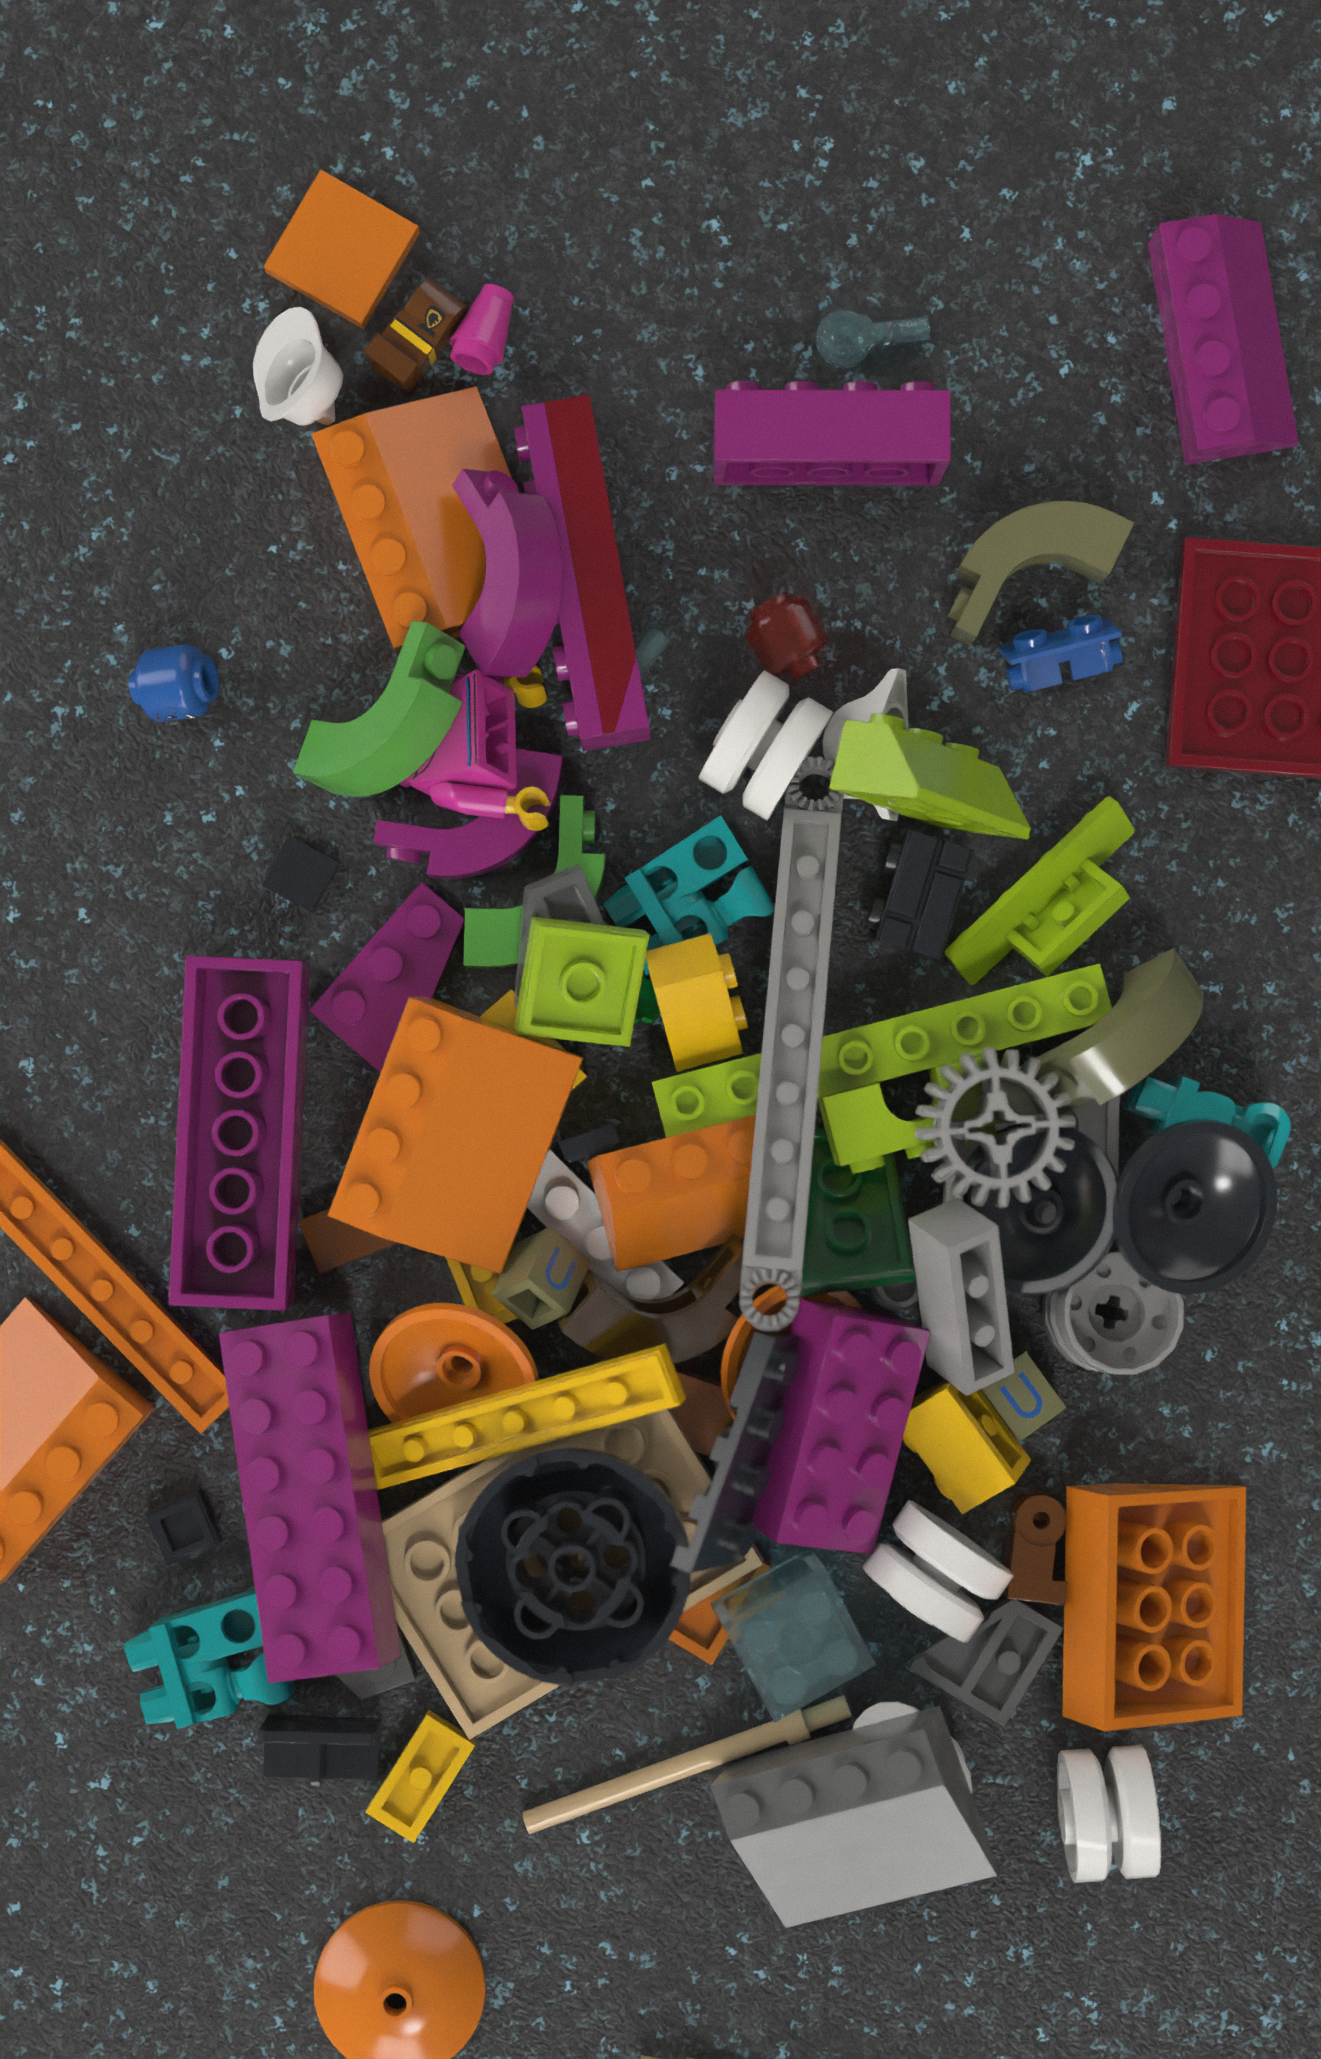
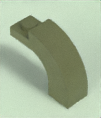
M1075 501L1039 503L1015 511L1002 518L987 529L974 543L954 575L975 586L973 590L962 586L948 614L949 618L957 621L950 636L971 646L1002 584L1015 572L1025 567L1037 564L1059 565L1101 584L1110 574L1135 522L1100 506Z
M1175 948L1125 973L1121 997L1101 1020L1075 1038L1036 1057L1040 1060L1041 1064L1034 1079L1037 1081L1045 1074L1055 1073L1059 1079L1056 1085L1048 1091L1049 1096L1051 1097L1059 1093H1068L1071 1100L1068 1104L1056 1108L1058 1116L1094 1098L1100 1106L1123 1093L1161 1065L1191 1033L1203 1009L1204 992Z

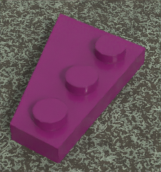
M421 882L309 1011L381 1073L409 997L425 995L433 998L463 930L465 919Z

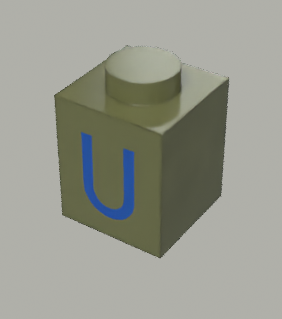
M550 1226L514 1245L492 1296L533 1330L569 1314L591 1261L577 1250L566 1237L560 1235Z
M1018 1346L1012 1350L1014 1373L980 1390L1012 1434L1019 1441H1022L1067 1407L1027 1352Z

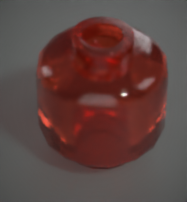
M786 591L764 602L748 614L751 623L745 630V639L763 670L775 677L789 673L792 680L796 681L823 664L818 654L826 648L830 637L807 598L802 596L791 598Z

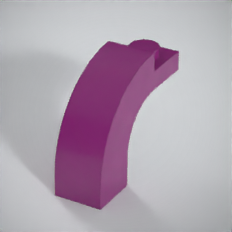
M463 468L452 487L474 520L483 538L486 551V577L480 599L458 632V635L482 675L527 677L550 640L560 608L563 585V560L557 526L543 496L519 494L518 486L513 479L500 471L492 470L488 472Z
M516 749L517 788L507 791V796L516 797L526 787L534 786L540 788L548 797L550 806L533 805L526 812L540 813L546 816L548 821L559 795L564 768L563 756ZM505 813L504 819L479 816L474 821L453 829H433L377 820L374 843L380 848H387L386 858L391 860L420 864L421 854L430 855L427 875L432 879L454 880L483 875L506 865L523 853L537 839L542 830H528L523 826L517 814Z

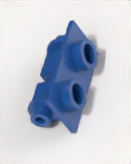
M1087 615L1069 621L1068 628L1047 633L1043 629H1034L1016 634L1012 638V643L998 646L999 652L1008 663L1015 665V667L1006 669L1007 681L1011 691L1021 689L1025 694L1062 684L1059 663L1068 661L1070 675L1073 680L1112 671L1114 664L1122 663V653L1118 641L1109 642V640L1122 637V632L1108 618L1102 619L1099 615Z

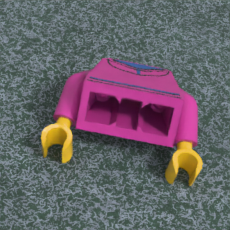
M535 665L527 677L482 675L478 670H474L469 674L455 675L449 694L462 701V704L454 722L434 753L420 768L399 784L403 787L412 786L431 796L432 801L437 806L460 813L504 819L505 813L517 814L523 826L528 830L539 831L548 826L546 816L536 812H526L533 805L550 806L548 797L540 788L534 786L526 787L516 797L507 796V791L517 788L515 695L518 702L524 707L536 708L543 705L547 700L544 686L541 685L544 682L541 670Z

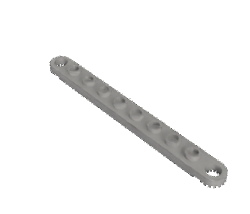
M820 756L818 758L807 757V759L802 761L786 788L740 1288V1306L744 1317L751 1325L765 1331H775L789 1325L797 1315L800 1305L844 797L843 793L831 790L829 795L825 796L823 800L817 799V801H814L813 799L807 800V797H803L801 791H799L800 782L808 775H822L831 783L834 764L830 759L826 760ZM769 1283L780 1286L787 1295V1304L783 1311L776 1316L770 1317L761 1315L752 1304V1297L756 1289Z

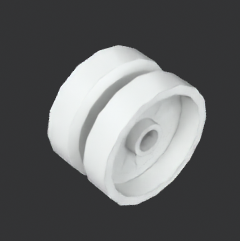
M764 670L744 700L740 699L721 727L713 742L715 747L699 775V780L724 794L733 790L749 767L755 773L743 792V807L768 821L786 793V788L802 761L807 759L833 712L808 697L796 705L785 724L777 721V718L789 698V685Z
M908 1500L892 1525L897 1537L916 1554L913 1556L891 1543H878L873 1554L868 1557L862 1567L876 1583L884 1588L890 1596L908 1611L955 1639L968 1643L984 1620L979 1606L960 1590L961 1586L981 1598L998 1599L1014 1575L999 1560L966 1535L926 1508Z
M1142 1745L1112 1747L1105 1759L1104 1776L1099 1760L1090 1749L1060 1751L1057 1763L1058 1818L1066 1861L1073 1882L1103 1881L1111 1868L1112 1852L1118 1869L1126 1879L1156 1877L1159 1874L1161 1862L1159 1813L1151 1765Z

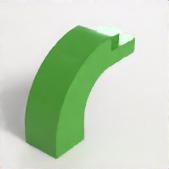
M411 621L391 679L378 701L366 713L350 722L330 723L312 720L293 773L333 794L352 797L378 794L404 781L434 753L457 716L462 701L450 695L449 691L466 646L429 623Z
M560 795L559 856L555 873L579 864L584 871L596 902L604 879L606 856L605 854L584 853V844H595V810H585L583 796ZM523 905L508 909L465 908L464 966L466 968L496 969L517 966Z

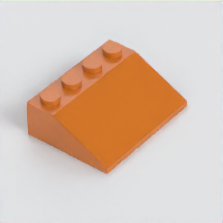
M477 386L364 413L311 434L392 646L398 657L411 621L426 622L452 638L459 637L458 632L474 610L483 591L486 577V551L483 538L452 485L463 468L488 472L496 470L507 474L511 479L512 477Z
M428 996L409 997L328 1216L381 1238L501 1274L573 1088L583 1057L530 1036L517 1035L512 1029Z
M28 1296L21 1301L0 1326V1585L13 1574L156 1408Z
M1131 1483L1067 1486L1065 1580L1068 1584L1066 1603L1064 1605L1062 1717L1102 1731H1113L1242 1716L1246 1487L1240 1485Z

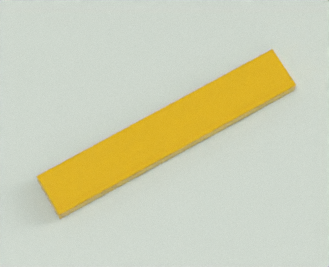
M666 1344L369 1429L368 1433L377 1490L679 1406L686 1397Z

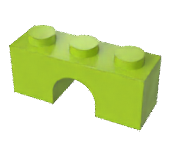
M981 1055L975 1056L978 1067H981ZM959 1061L945 1064L953 1067L960 1075L964 1074ZM944 1065L929 1068L928 1073L931 1083L946 1089L949 1085L939 1072V1069ZM982 1081L969 1087L960 1096L953 1108L950 1122L969 1119L976 1113L979 1105V1094L983 1093ZM879 1083L817 1098L834 1164L838 1166L849 1164L852 1174L886 1165L883 1157L884 1154L905 1149L909 1159L919 1157L920 1153L925 1149L935 1146L933 1138L927 1140L915 1138L916 1129L921 1127L932 1128L933 1117L920 1116L911 1121H904L895 1117L885 1105ZM932 1097L930 1106L936 1108L938 1100ZM993 1111L991 1122L983 1123V1126L970 1127L968 1132H983L986 1135L996 1136L995 1124L1006 1122V1120H998L995 1116V1111ZM962 1139L963 1144L974 1142L972 1139Z

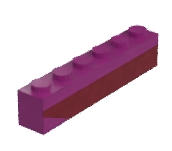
M590 395L521 406L525 426L514 428L520 462L531 460L534 481L523 482L525 494L544 497L554 517L562 549V596L555 625L560 624L564 645L552 648L558 681L570 679L573 701L562 702L568 737L580 735L583 752L650 740L648 717Z

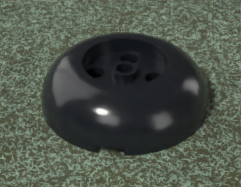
M559 1448L539 1452L512 1464L498 1474L478 1495L469 1509L458 1536L455 1552V1568L457 1570V1581L462 1599L460 1603L471 1628L480 1641L492 1654L515 1671L535 1680L561 1686H574V1683L595 1682L605 1679L611 1681L622 1677L647 1662L660 1650L676 1628L687 1601L691 1573L670 1565L678 1545L689 1548L687 1533L678 1511L665 1491L643 1470L615 1455L587 1448ZM563 1508L577 1510L582 1519L581 1526L573 1531L562 1528L558 1522L559 1511ZM610 1543L612 1545H624L629 1550V1560L625 1564L614 1565L606 1559L605 1548ZM576 1552L583 1554L586 1557L584 1566H572L567 1560V1554L571 1556ZM539 1554L547 1560L548 1571L543 1576L533 1577L525 1571L524 1559L528 1555ZM587 1589L595 1597V1606L591 1610H577L571 1603V1594Z

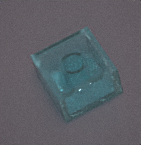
M810 1548L710 1603L757 1694L774 1722L788 1716L876 1665L825 1566Z

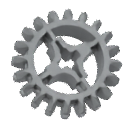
M984 1048L982 1050L981 1067H978L971 1053L961 1054L959 1056V1063L964 1074L960 1075L950 1065H944L939 1069V1072L949 1086L944 1089L940 1085L928 1083L924 1089L929 1096L938 1100L936 1108L929 1105L917 1106L916 1113L922 1117H933L932 1128L921 1127L916 1129L915 1138L925 1140L933 1138L935 1143L934 1147L921 1152L920 1158L923 1162H932L941 1158L943 1163L932 1174V1178L936 1182H943L951 1175H956L950 1188V1194L954 1197L960 1198L966 1193L969 1186L973 1185L971 1202L974 1205L983 1206L988 1198L990 1189H992L993 1200L997 1207L1008 1206L1009 1188H1012L1020 1202L1030 1201L1031 1191L1027 1181L1031 1180L1041 1190H1047L1051 1183L1042 1169L1046 1166L1051 1170L1063 1172L1066 1164L1061 1159L1053 1156L1055 1148L1072 1150L1074 1147L1073 1140L1059 1138V1127L1075 1126L1076 1119L1074 1116H1058L1056 1108L1070 1102V1096L1068 1093L1049 1096L1048 1091L1056 1085L1059 1079L1055 1073L1045 1074L1037 1081L1034 1079L1041 1064L1037 1058H1029L1021 1069L1018 1070L1019 1052L1017 1050H1006L1001 1066L998 1065V1058L994 1048ZM1000 1079L1010 1081L1020 1087L1032 1100L1038 1115L1020 1116L1014 1113L1008 1105L1006 1092H1001ZM982 1081L983 1093L979 1094V1105L976 1113L969 1119L950 1122L953 1108L960 1096L969 1087ZM993 1111H995V1116L998 1120L1022 1124L1019 1128H1007V1132L998 1133L997 1143H995L994 1136L986 1135L983 1132H968L970 1127L983 1126V1123L991 1122ZM1039 1133L1035 1149L1028 1160L1016 1170L1008 1173L1007 1163L1012 1162V1147L1015 1142L1022 1136ZM972 1139L977 1142L982 1148L984 1162H989L990 1177L980 1175L967 1167L957 1155L951 1140Z

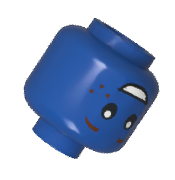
M192 644L154 648L144 651L138 659L136 669L131 672L129 677V691L133 701L137 705H141L146 715L156 722L189 719L204 715L210 707L211 701L216 700L219 692V677L213 660L209 656H204L202 651Z

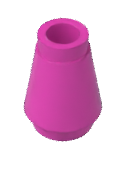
M494 284L483 285L480 294H478L449 340L450 345L453 347L450 358L459 367L475 374L489 375L493 372L495 365H500L503 362L512 311L511 307L514 302V296L508 290Z

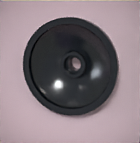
M1191 1119L1165 1127L1151 1136L1137 1149L1119 1178L1113 1200L1112 1222L1115 1239L1122 1256L1132 1270L1141 1278L1160 1289L1172 1293L1199 1294L1228 1284L1241 1275L1255 1261L1271 1234L1277 1211V1185L1274 1171L1268 1157L1259 1144L1242 1130L1227 1123L1211 1119ZM1180 1189V1199L1177 1203L1171 1205L1173 1195Z
M1016 1123L997 1131V1135L994 1136L995 1143H997L998 1133L1007 1132V1128H1019L1022 1124ZM1059 1127V1138L1073 1140V1149L1063 1150L1055 1148L1053 1156L1061 1159L1066 1164L1064 1171L1057 1172L1046 1166L1042 1169L1051 1183L1047 1190H1041L1031 1180H1028L1027 1183L1031 1191L1030 1201L1020 1202L1012 1188H1009L1008 1206L997 1207L993 1200L992 1189H990L984 1205H974L971 1202L973 1185H970L966 1193L958 1198L998 1225L1005 1289L1008 1291L1027 1295H1042L1066 1289L1089 1275L1102 1262L1115 1240L1112 1209L1115 1190L1119 1181L1118 1176L1105 1152L1092 1139L1073 1127ZM1039 1133L1022 1136L1015 1142L1012 1147V1162L1007 1163L1008 1173L1016 1170L1028 1160L1035 1149ZM978 1146L969 1156L965 1165L980 1175L990 1177L989 1162H984L982 1148ZM1054 1205L1056 1208L1055 1218L1050 1223L1044 1224L1042 1222L1044 1209Z

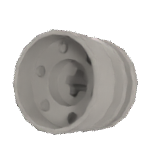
M1108 1252L1102 1262L1081 1281L1066 1289L1043 1295L1042 1322L1050 1343L1067 1361L1087 1370L1109 1374L1135 1375L1158 1366L1174 1350L1184 1325V1302L1181 1294L1165 1291L1141 1278L1127 1264L1121 1252ZM1106 1304L1108 1307L1115 1309L1113 1319H1103L1102 1316L1096 1315V1305Z

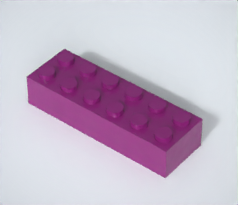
M186 956L169 1305L287 1310L294 1305L311 966L309 963L290 960Z
M351 1313L326 1315L219 1333L268 1682L275 1683L379 1669L401 1658Z

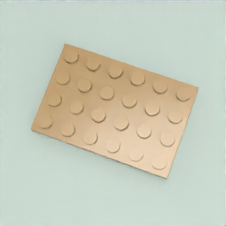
M669 1408L480 1461L381 1521L396 1622L469 1740L560 1686L532 1679L504 1664L488 1650L471 1628L460 1603L462 1599L457 1581V1570L455 1568L457 1540L469 1509L483 1489L498 1474L512 1464L528 1456L552 1449L587 1448L620 1457L650 1476L665 1491L682 1519L690 1545L698 1520L688 1517L696 1493L704 1495L714 1478ZM563 1508L558 1513V1522L562 1528L573 1531L581 1526L582 1519L577 1510ZM610 1543L605 1548L606 1559L611 1564L622 1565L629 1560L630 1553L624 1545H612ZM753 1543L742 1561L691 1573L689 1593L683 1612L761 1566L764 1559L755 1544ZM579 1552L572 1556L567 1554V1560L572 1566H584L586 1557ZM531 1554L524 1559V1568L529 1575L540 1577L548 1571V1563L543 1556ZM583 1589L571 1594V1603L577 1610H591L595 1606V1597L591 1591Z

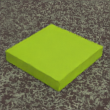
M532 917L514 1023L516 1034L630 1047L649 934L645 930Z

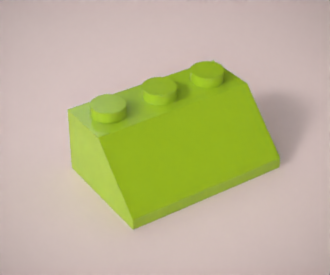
M872 713L869 722L845 720L829 789L940 829L1028 840L1031 828L1000 767L978 759V749L957 743L941 745L943 739L941 734L917 728H909V731L904 730L906 721L890 715Z

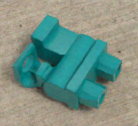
M721 815L653 859L641 869L625 877L627 885L615 892L604 903L606 910L617 927L625 928L644 915L648 916L657 934L649 938L647 951L710 933L715 947L730 939L728 927L742 920L743 917H769L775 913V904L752 866L739 872L731 890L713 903L707 900L701 891L748 863L746 855ZM645 958L643 971L646 975H650Z
M1146 1076L1132 1086L1124 1109L1151 1119L1149 1132L1155 1134L1172 1124L1191 1119L1221 1121L1242 1130L1253 1138L1265 1152L1273 1169L1278 1165L1290 1133L1291 1123L1289 1116L1277 1104L1254 1103L1243 1108L1235 1105L1231 1099L1223 1095L1208 1091L1197 1092L1200 1083L1186 1077L1168 1078L1167 1082L1164 1083Z
M255 1586L239 1594L195 1606L179 1613L176 1612L162 1616L147 1630L124 1643L129 1667L133 1672L159 1665L164 1682L163 1685L143 1690L140 1694V1705L147 1724L175 1721L177 1729L193 1725L195 1722L212 1720L235 1713L240 1709V1698L275 1705L288 1700L297 1690L294 1680L275 1683L268 1682L264 1652L252 1664H245L235 1669L228 1665L226 1656L263 1646Z

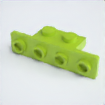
M1108 796L1092 811L1087 813L1062 840L1046 852L1023 877L1005 891L969 928L964 930L945 950V955L966 982L970 985H975L1012 949L1016 950L1048 977L1130 899L1124 887L1099 868L1135 831L1116 800Z

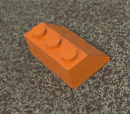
M756 1115L598 1155L587 1161L616 1272L724 1244L732 1234L740 1239L745 1238Z

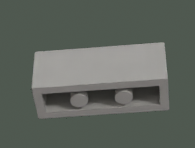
M958 1198L908 1219L922 1327L931 1331L925 1351L927 1365L966 1396L1013 1374L1014 1365L998 1225Z

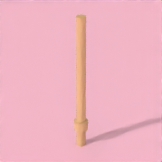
M842 1695L804 1710L801 1709L800 1705L778 1712L779 1719L526 1810L522 1812L527 1831L529 1834L535 1833L785 1741L791 1746L811 1738L810 1732L852 1717L846 1697Z

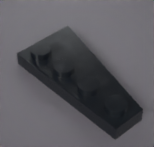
M782 1330L756 1331L754 1333L729 1402L731 1411L737 1413L735 1421L728 1424L720 1436L717 1435L709 1457L714 1460L717 1471L713 1482L705 1494L696 1493L688 1517L698 1520L688 1549L677 1546L670 1566L689 1573H695L742 1561L743 1557L751 1549L756 1535V1525L753 1523L757 1502L766 1492L770 1481L771 1471L770 1467L767 1466L772 1444L779 1438L784 1427L785 1412L782 1409L786 1389L795 1379L799 1368L800 1357L796 1351L800 1336Z

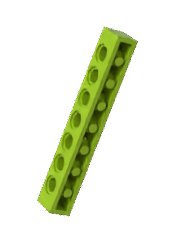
M1100 963L824 1036L822 1040L818 1098L959 1061V1056L964 1053H971L975 1057L981 1055L984 1048H994L997 1051L1092 1026L1112 1009ZM762 1053L652 1082L666 1138L756 1115Z

